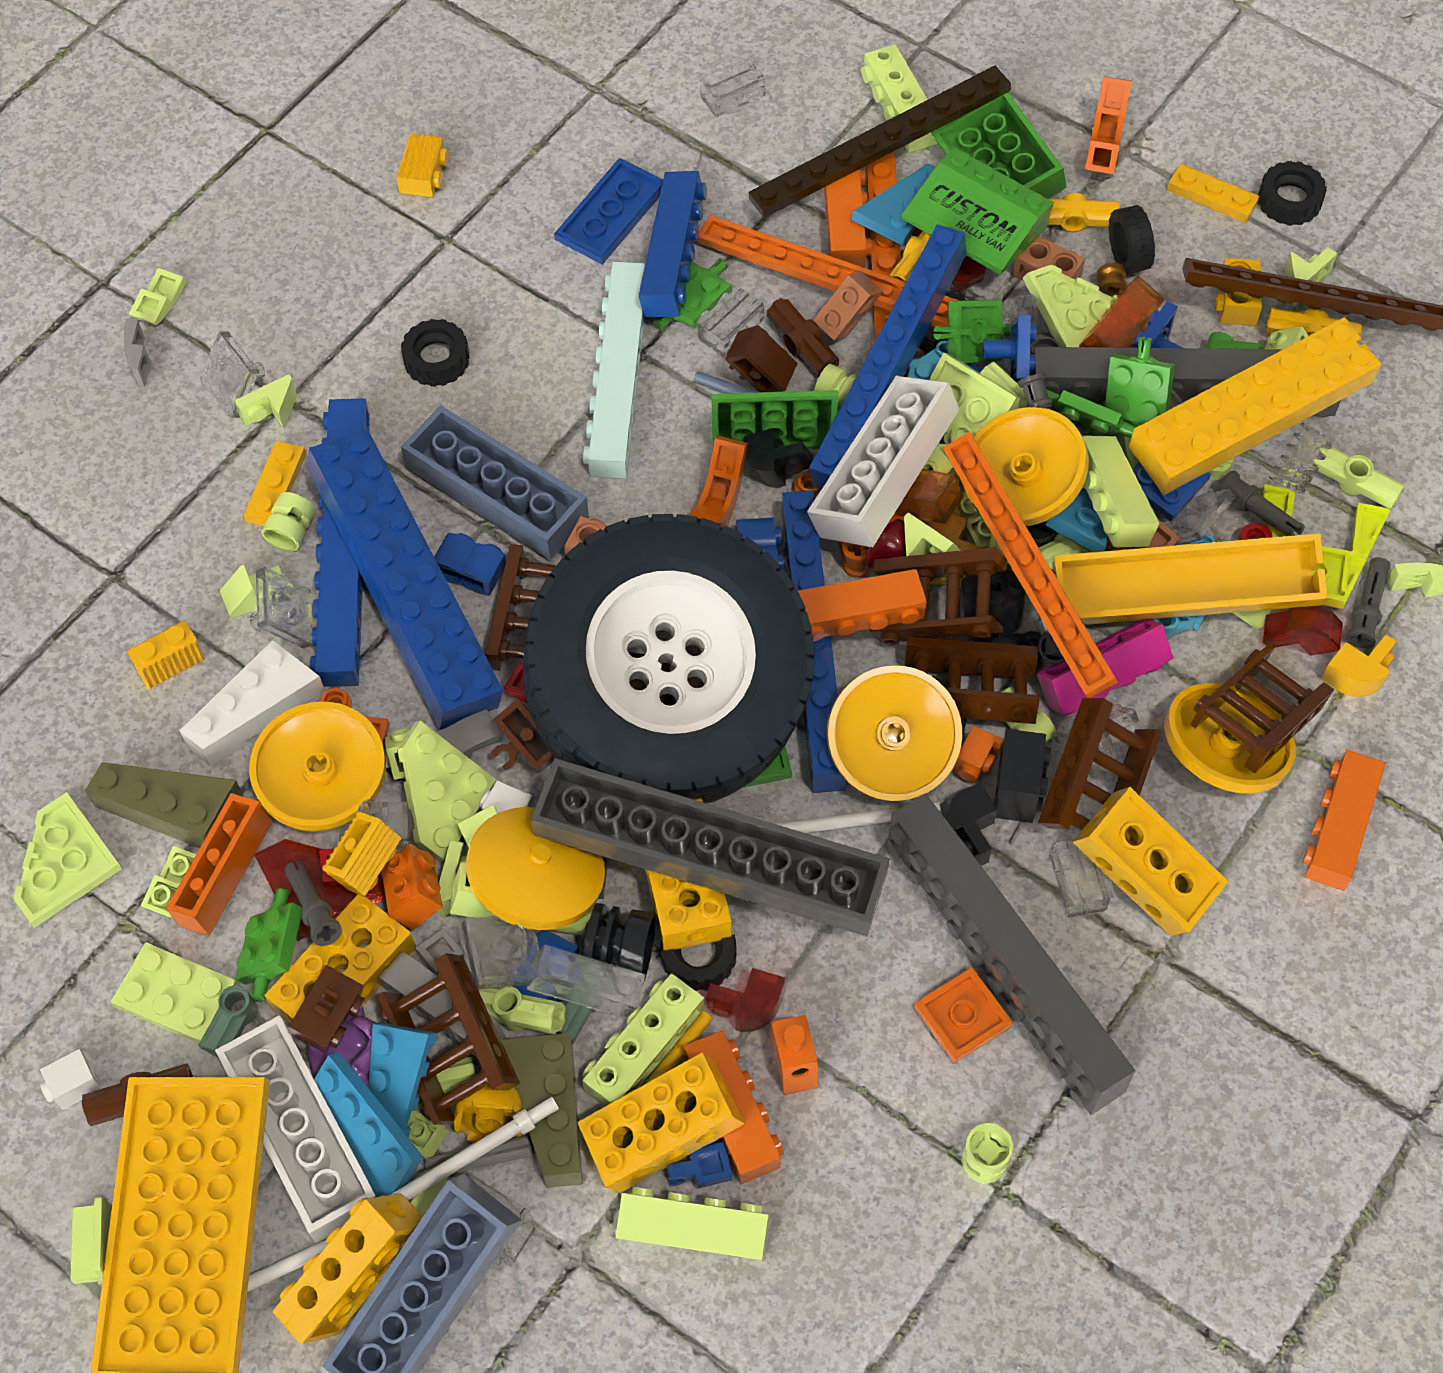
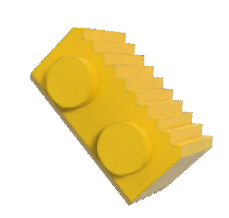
M418 133L409 134L396 177L399 193L434 197L435 189L440 188L442 184V166H447L449 160V150L445 149L441 136H426Z
M185 620L126 650L146 688L152 690L153 686L157 687L158 683H164V680H169L170 677L181 674L182 670L187 671L188 667L192 668L193 664L198 665L199 661L204 662L205 660L200 645Z
M358 812L356 813V818L352 819L353 823L349 825V829L345 831V835L341 837V841L337 843L338 847L334 848V853L330 854V859L326 860V865L322 867L323 871L347 890L365 897L368 891L377 884L378 875L385 864L394 857L396 847L402 837L398 836L380 819Z

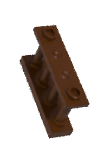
M510 544L484 653L492 670L496 671L501 670L503 659L507 660L508 657L523 659L525 646L510 644L508 635L509 631L514 632L515 629L527 630L529 618L517 616L514 613L515 605L521 604V601L534 603L539 591L523 589V586L520 585L522 577H527L528 574L548 577L556 566L529 562V558L524 556L523 545Z
M995 547L874 559L873 572L878 576L917 569L927 604L923 619H919L911 624H891L879 630L869 629V632L885 645H898L900 641H907V636L943 638L972 635L977 638H988L992 633H1003V626L992 615L989 616L991 576L994 575V572L1006 571L1007 559ZM976 574L978 575L976 617L958 618L960 579L964 575ZM946 577L945 619L928 621L930 582L934 578Z
M907 636L904 666L920 670L928 674V671L948 673V688H944L954 700L960 718L1036 724L1040 695L1027 694V679L1034 680L1038 660L1037 646ZM961 674L981 675V690L961 689ZM994 676L1014 678V693L994 691Z
M1269 643L1261 651L1255 649L1245 661L1244 666L1210 697L1206 694L1203 695L1193 708L1197 713L1190 724L1196 729L1209 717L1248 747L1247 751L1251 755L1244 766L1254 774L1323 709L1334 691L1325 682L1314 691L1310 688L1306 690L1269 663L1267 660L1275 648L1272 643ZM1258 672H1261L1296 698L1298 706L1295 704L1289 705L1253 677ZM1243 686L1282 715V721L1280 722L1278 719L1273 721L1236 692ZM1227 702L1263 729L1265 737L1261 735L1255 736L1219 709V707Z
M1082 698L1038 823L1046 828L1069 829L1072 825L1082 830L1087 825L1090 819L1076 812L1081 794L1090 797L1102 805L1111 795L1109 792L1087 781L1093 762L1118 776L1113 792L1131 787L1140 796L1162 732L1158 729H1135L1133 733L1109 719L1113 703L1105 698ZM1104 731L1129 745L1123 763L1098 750Z
M445 953L434 960L439 970L436 978L403 998L401 993L382 992L377 995L382 1005V1016L387 1023L416 1029L409 1010L440 991L447 989L453 1001L452 1008L418 1029L439 1033L454 1023L461 1021L466 1030V1041L429 1063L426 1077H421L418 1090L423 1100V1111L427 1118L432 1121L433 1125H449L454 1123V1115L450 1107L486 1086H490L492 1090H510L520 1084L463 955ZM475 1053L482 1066L481 1073L444 1094L436 1075Z

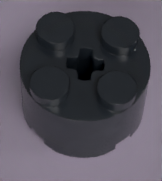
M1007 568L1006 571L994 572V575L991 576L989 616L992 615L1003 626V633H998V637L1008 636L1016 632L1022 626L1025 613L1026 592L1014 571ZM976 574L966 575L961 580V618L976 617L978 575Z

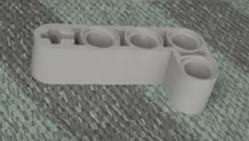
M401 952L380 974L378 980L389 992L401 993L403 998L436 978L437 975L405 952ZM444 989L412 1009L430 1022L451 1009L453 1001L448 990ZM490 1015L500 1039H507L498 1022ZM461 1021L443 1030L444 1033L457 1041L458 1045L466 1041L467 1033ZM475 1053L467 1056L468 1058L472 1057L473 1062L482 1068Z

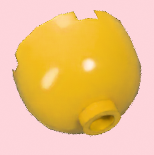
M486 1086L457 1103L454 1109V1128L459 1135L461 1130V1132L467 1134L466 1140L474 1144L514 1120L512 1116L522 1111L518 1091L514 1087L510 1090H492L490 1086ZM522 1133L517 1134L516 1137L522 1136Z

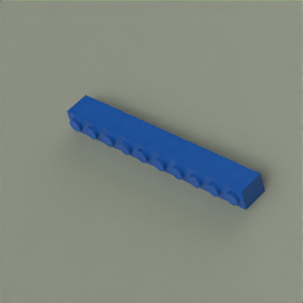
M939 224L933 230L809 467L813 487L822 490L895 376L903 377L966 256L965 232Z
M366 398L329 399L328 412H323L324 430H327V437L322 438V443L366 429L370 431V413ZM319 493L320 509H323V517H318L317 528L319 536H322L321 544L316 545L317 563H320V571L315 572L314 581L316 591L319 590V599L313 600L314 618H317V627L312 628L311 637L312 645L316 647V656L310 657V669L320 676L323 687L359 686L363 578Z
M814 490L782 493V521L788 576L795 585L794 590L825 586L819 535L807 513L815 500ZM827 636L813 642V681L807 704L803 711L812 793L846 790V780L836 769L827 745V721L832 705L838 696L831 636Z

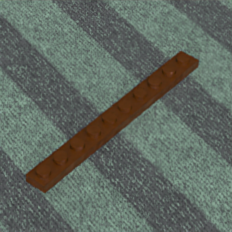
M1185 258L1182 267L1185 282L1198 288L1209 286L1218 288L1225 293L1236 291L1247 293L1249 296L1258 299L1263 297L1274 298L1285 304L1295 302L1305 304L1312 309L1327 308L1344 315L1354 313L1363 315L1371 320H1379L1381 318L1392 320L1394 323L1404 326L1414 324L1430 331L1443 330V305L1191 258Z

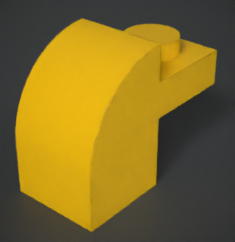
M1386 634L1369 656L1345 642L1328 664L1321 680L1349 696L1364 697L1376 693L1383 687L1391 672L1388 667L1396 657L1391 652L1397 641Z

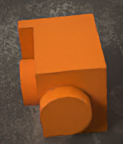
M973 725L960 749L954 766V772L958 773L965 781L978 783L982 773L989 774L995 760L998 759L1003 739Z

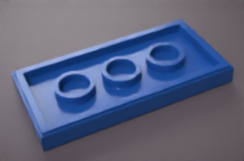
M619 157L554 233L555 240L603 265L658 200L663 179Z

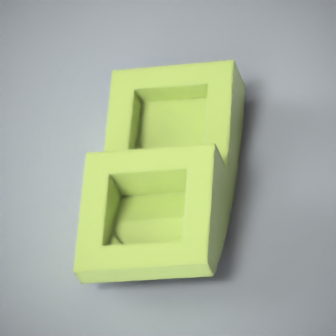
M158 268L148 289L141 288L129 315L157 326L173 308L184 290L187 280L183 276Z
M1432 563L1394 564L1387 579L1390 591L1422 587L1425 597L1443 595V565Z

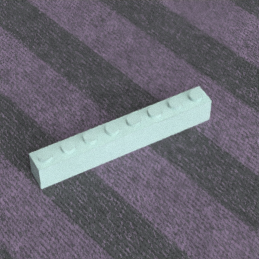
M612 262L611 274L606 273L605 291L609 292L608 297H603L602 315H606L605 321H600L599 339H603L602 346L597 345L596 364H600L599 370H594L593 388H597L596 395H591L590 413H594L593 420L587 421L586 434L587 439H590V446H584L583 463L589 464L590 477L627 479L645 323L639 299L645 263Z

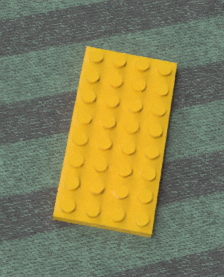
M129 1077L90 1373H239L269 1095V1079L265 1077Z

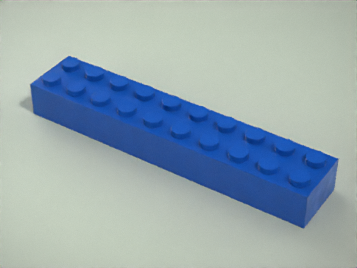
M368 429L309 447L307 469L439 730L447 728L485 709L489 712L499 708L503 689Z

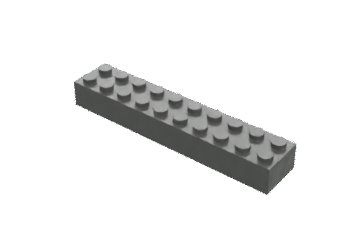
M1034 347L1035 372L1031 373V375L1044 373L1046 376L1044 384L1049 391L1060 395L1065 390L1105 407L1110 356L1114 353L1128 356L1136 355L1138 348ZM1151 348L1150 357L1160 362L1175 364L1170 409L1283 349ZM1341 400L1312 416L1320 418L1335 416ZM1053 406L1051 410L1057 412V409Z
M556 758L553 760L531 817V825L535 836L868 937L883 889L890 860L887 857Z
M925 793L893 812L887 842L891 854L897 860L902 859L907 866V873L911 881L916 886L921 885L927 893L926 898L931 908L936 913L940 911L947 920L946 926L951 935L956 940L960 938L967 947L966 953L970 961L976 967L981 966L987 974L986 979L990 988L997 995L1001 993L1007 1001V1009L1016 1022L1024 1024L1029 1031L1028 1037L1032 1045L1038 1051L1043 1050L1050 1060L1049 1066L1058 1079H1064L1072 1089L1070 1094L1075 1103L1081 1109L1085 1107L1089 1114L1093 1115L1125 1094L1136 1070L928 795Z

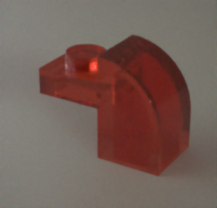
M1322 605L1289 608L1288 611L1266 615L1263 643L1266 646L1272 643L1275 647L1298 643L1310 656L1339 651L1341 648L1343 622L1330 609Z
M752 968L744 993L710 983L706 994V1006L717 1016L730 1018L731 1015L735 1016L736 1031L752 1032L762 1029L776 1017L785 993L786 978Z

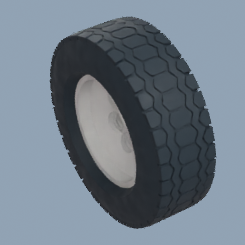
M652 514L651 518L648 515L628 518L627 522L622 520L606 526L604 530L600 529L585 538L583 542H579L564 556L565 558L559 561L541 587L528 620L523 656L524 691L531 717L550 752L556 759L693 800L702 798L703 803L706 804L727 797L756 779L772 764L787 744L806 707L813 681L814 643L813 635H811L812 628L798 590H794L795 585L784 569L780 570V565L767 551L763 553V548L748 537L742 538L743 534L727 526L722 528L720 527L721 523L701 518V521H699L696 516L677 514L676 517H673V514ZM665 630L671 634L672 639L661 641L655 633ZM695 645L701 650L702 654L698 656L689 655L685 647ZM631 647H638L643 650L645 655L641 658H634L629 655L627 650ZM661 663L670 664L671 672L662 671ZM698 677L703 681L704 686L693 688L689 685L687 679ZM633 679H640L645 682L647 687L644 690H635L630 686L629 682ZM662 694H671L677 703L668 706L663 704L659 697Z

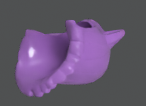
M361 1007L355 1017L349 1014L342 1026L347 1031L337 1048L330 1046L325 1054L307 1044L308 1057L311 1062L310 1069L314 1078L327 1056L340 1052L368 1087L373 1024L376 1022L365 1017L363 1007Z

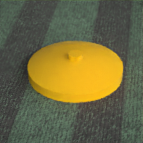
M1037 407L1012 410L988 422L974 436V440L1025 526L1042 523L1061 513L1075 500L1085 483L1089 467L1086 444L1076 426L1058 412ZM963 485L969 500L971 501L975 509L978 511L976 505L974 504L965 486Z
M906 666L879 667L854 678L837 696L827 721L828 750L840 775L856 790L880 800H910L930 792L951 772L961 749V718L951 695L932 676Z
M1202 683L1181 691L1175 697L1166 713L1164 730L1167 742L1174 755L1191 773L1220 789L1244 794L1261 793L1271 790L1286 778L1296 758L1294 737L1254 774L1244 766L1251 755L1247 751L1248 747L1209 717L1196 729L1190 725L1197 713L1193 708L1199 699L1205 694L1210 697L1223 684ZM1241 688L1236 692L1273 721L1275 719H1278L1280 722L1282 721V716L1252 693ZM1227 702L1219 707V709L1255 736L1261 735L1265 737L1263 729Z
M334 702L306 703L293 707L277 716L264 728L257 738L249 763L251 785L263 808L284 825L306 831L329 830L352 821V819L356 818V813H363L376 799L386 774V754L375 727L358 711Z
M519 807L499 812L487 819L477 829L466 856L468 882L478 900L495 916L510 924L526 929L553 930L569 926L582 919L593 908L601 893L605 878L603 857L535 836L531 825V817L535 807Z

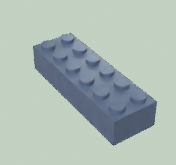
M442 405L401 446L406 468L549 560L566 544L580 516L589 518L586 496Z
M465 1174L448 1179L322 1367L330 1373H419L522 1219Z

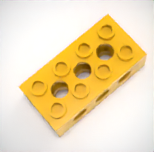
M1131 787L1113 792L1072 842L1170 936L1190 932L1229 882Z
M645 869L663 950L687 948L721 941L722 938L732 936V922L725 893ZM689 904L695 905L693 907H686Z
M358 894L336 917L342 928L339 939L326 946H319L313 942L289 968V971L285 972L264 996L271 1009L290 1024L325 965H328L337 971L346 969L342 974L364 985L361 996L366 999L362 1005L363 1007L382 986L378 980L380 974L401 952L410 955L416 949L412 933L368 898ZM370 943L368 946L360 948L362 945Z
M703 1052L577 1122L605 1187L618 1193L624 1192L667 1168L668 1165L678 1162L745 1124L715 1060ZM696 1099L694 1109L689 1112V1105ZM665 1117L663 1126L658 1129L659 1121ZM633 1134V1140L631 1144L627 1146V1140Z
M402 1193L388 1196L382 1195L368 1199L363 1198L358 1201L350 1210L349 1214L351 1217L344 1226L338 1227L326 1239L328 1245L320 1254L313 1256L304 1265V1274L299 1280L291 1283L280 1294L281 1301L272 1312L301 1345L333 1337L342 1332L362 1308L423 1216Z

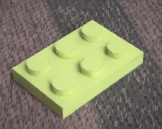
M145 942L113 996L111 1004L117 1009L200 1043L219 1008L218 999L220 994L227 987L238 985V983L232 978Z

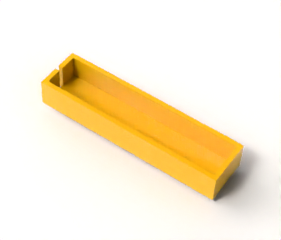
M1344 317L1136 427L1128 447L1164 496L1372 384L1382 364L1365 343L1359 345L1361 337Z
M1320 533L1056 555L1052 562L1054 575L1084 625L1320 606L1328 599L1325 570H1317L1324 563Z

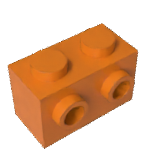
M410 843L398 853H395L394 857L385 864L381 872L388 915L414 930L440 910L443 905L434 857L428 851H422Z

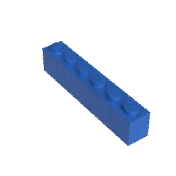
M699 171L665 172L639 291V299L644 317L680 316L681 305L686 303L687 292L685 285L691 279L690 262L695 259L694 241L699 239L698 220L703 218L702 200L707 198L706 183L701 182Z

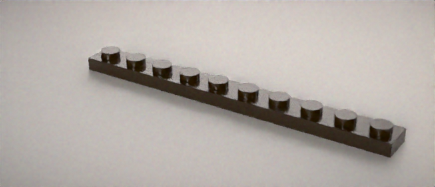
M994 65L749 191V200L762 217L766 218L1010 92L1011 82Z

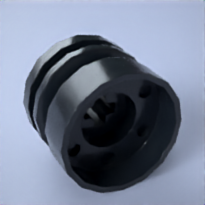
M596 903L591 917L586 924L583 937V974L594 976L600 961V976L602 978H608L613 965L618 964L619 981L644 984L652 956L656 930V913L632 909L625 924L621 923L620 907L613 906L607 920V905Z

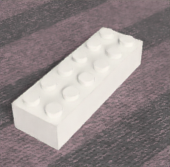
M895 376L807 511L820 538L868 547L875 545L960 410L949 383Z
M279 1015L215 1051L228 1077H265L270 1080L263 1145L308 1233L317 1244L327 1239L335 1229L344 1226L351 1217L349 1214L350 1210L358 1201L363 1198H375L376 1195Z

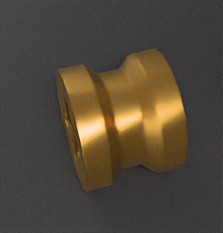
M1108 263L1097 270L1098 291L1111 297L1117 295L1122 298L1127 294L1126 269L1123 265Z

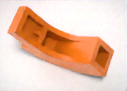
M1103 76L1085 170L1114 174L1132 80Z
M722 436L715 438L705 486L698 503L691 509L690 516H696L699 521H701V518L721 523L720 527L722 528L724 526L728 527L744 475L743 464L748 443Z

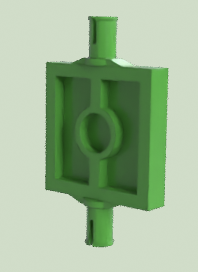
M719 258L709 269H706L694 262H690L691 279L685 285L687 299L686 303L681 305L680 316L658 317L653 321L654 326L662 331L672 320H675L695 329L732 293V284L718 277L728 268L727 263Z
M1002 300L949 301L948 326H936L933 332L943 333L933 334V336L937 340L948 339V354L963 363L1001 361V358L983 359V339L1003 340L1004 336H1011V331H1009L1011 324H1004Z
M1146 337L1138 338V351L1136 355L1128 356L1114 353L1110 356L1105 407L1122 414L1121 419L1135 427L1150 421L1170 409L1175 364L1160 362L1150 357L1152 338L1149 337L1147 339Z
M1047 390L1048 397L1053 399V406H1055L1054 408L1057 409V412L1069 419L1076 428L1080 426L1089 430L1091 436H1115L1120 433L1129 438L1132 437L1136 427L1124 422L1121 419L1122 414L1065 390L1060 395Z
M284 888L275 890V897L270 910L250 917L245 927L246 936L242 952L237 960L238 969L235 980L245 985L254 983L250 998L257 1002L266 1000L264 995L267 993L268 984L277 975L288 972L292 960L302 907L293 902L287 904L290 891Z

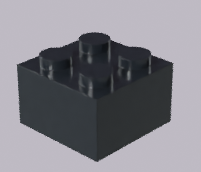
M1014 729L1005 730L999 757L994 804L998 809L996 818L1033 823L1035 812H1042L1043 800L1046 797L1048 784L1046 771L1047 767H1049L1051 747H1045L1046 734Z

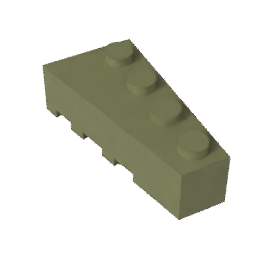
M106 762L100 764L85 789L95 807L197 848L201 847L229 795L233 793L243 796L237 781L233 779Z
M570 1033L501 1039L520 1082L514 1088L518 1091L522 1110L529 1111L550 1097H553L559 1110L534 1124L536 1128L529 1131L546 1187L582 1185L574 1053Z

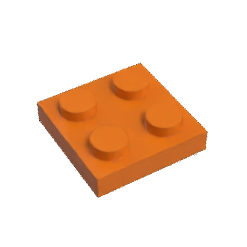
M973 967L914 1004V1009L954 1064L1012 1028L1013 1025L1012 1020Z

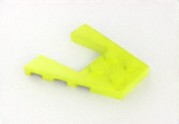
M1264 484L1262 496L1292 517L1296 490ZM1358 503L1355 510L1351 550L1322 545L1324 563L1317 570H1325L1328 599L1321 605L1339 609L1344 608L1388 517L1390 509ZM1267 523V528L1270 530L1272 537L1285 536Z

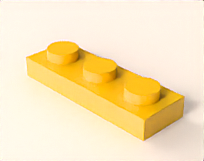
M1182 163L1176 169L1167 186V191L1244 223H1247L1260 198L1259 195Z
M275 441L243 515L246 523L264 527L269 515L272 514V509L279 495L283 492H291L307 454L305 447Z

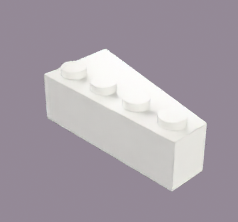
M272 640L179 731L187 748L212 767L247 745V740L262 732L277 716L293 707L306 704L312 699H320L325 690L319 675Z

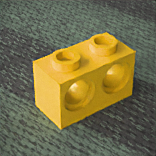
M1224 258V265L1261 271V260ZM1219 290L1220 293H1217L1215 300V311L1220 312V324L1256 326L1262 309V298H1253L1247 293L1236 291L1225 293Z

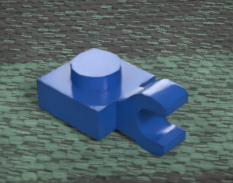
M724 1142L705 1146L690 1154V1161L668 1165L666 1171L669 1186L680 1185L695 1179L697 1189L732 1181L733 1178Z

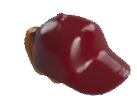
M894 513L875 545L867 547L865 570L874 568V559L906 556L905 515Z

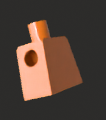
M806 1015L771 1022L769 1035L783 1095L818 1088V1062ZM806 1068L807 1070L802 1074H792L797 1069Z

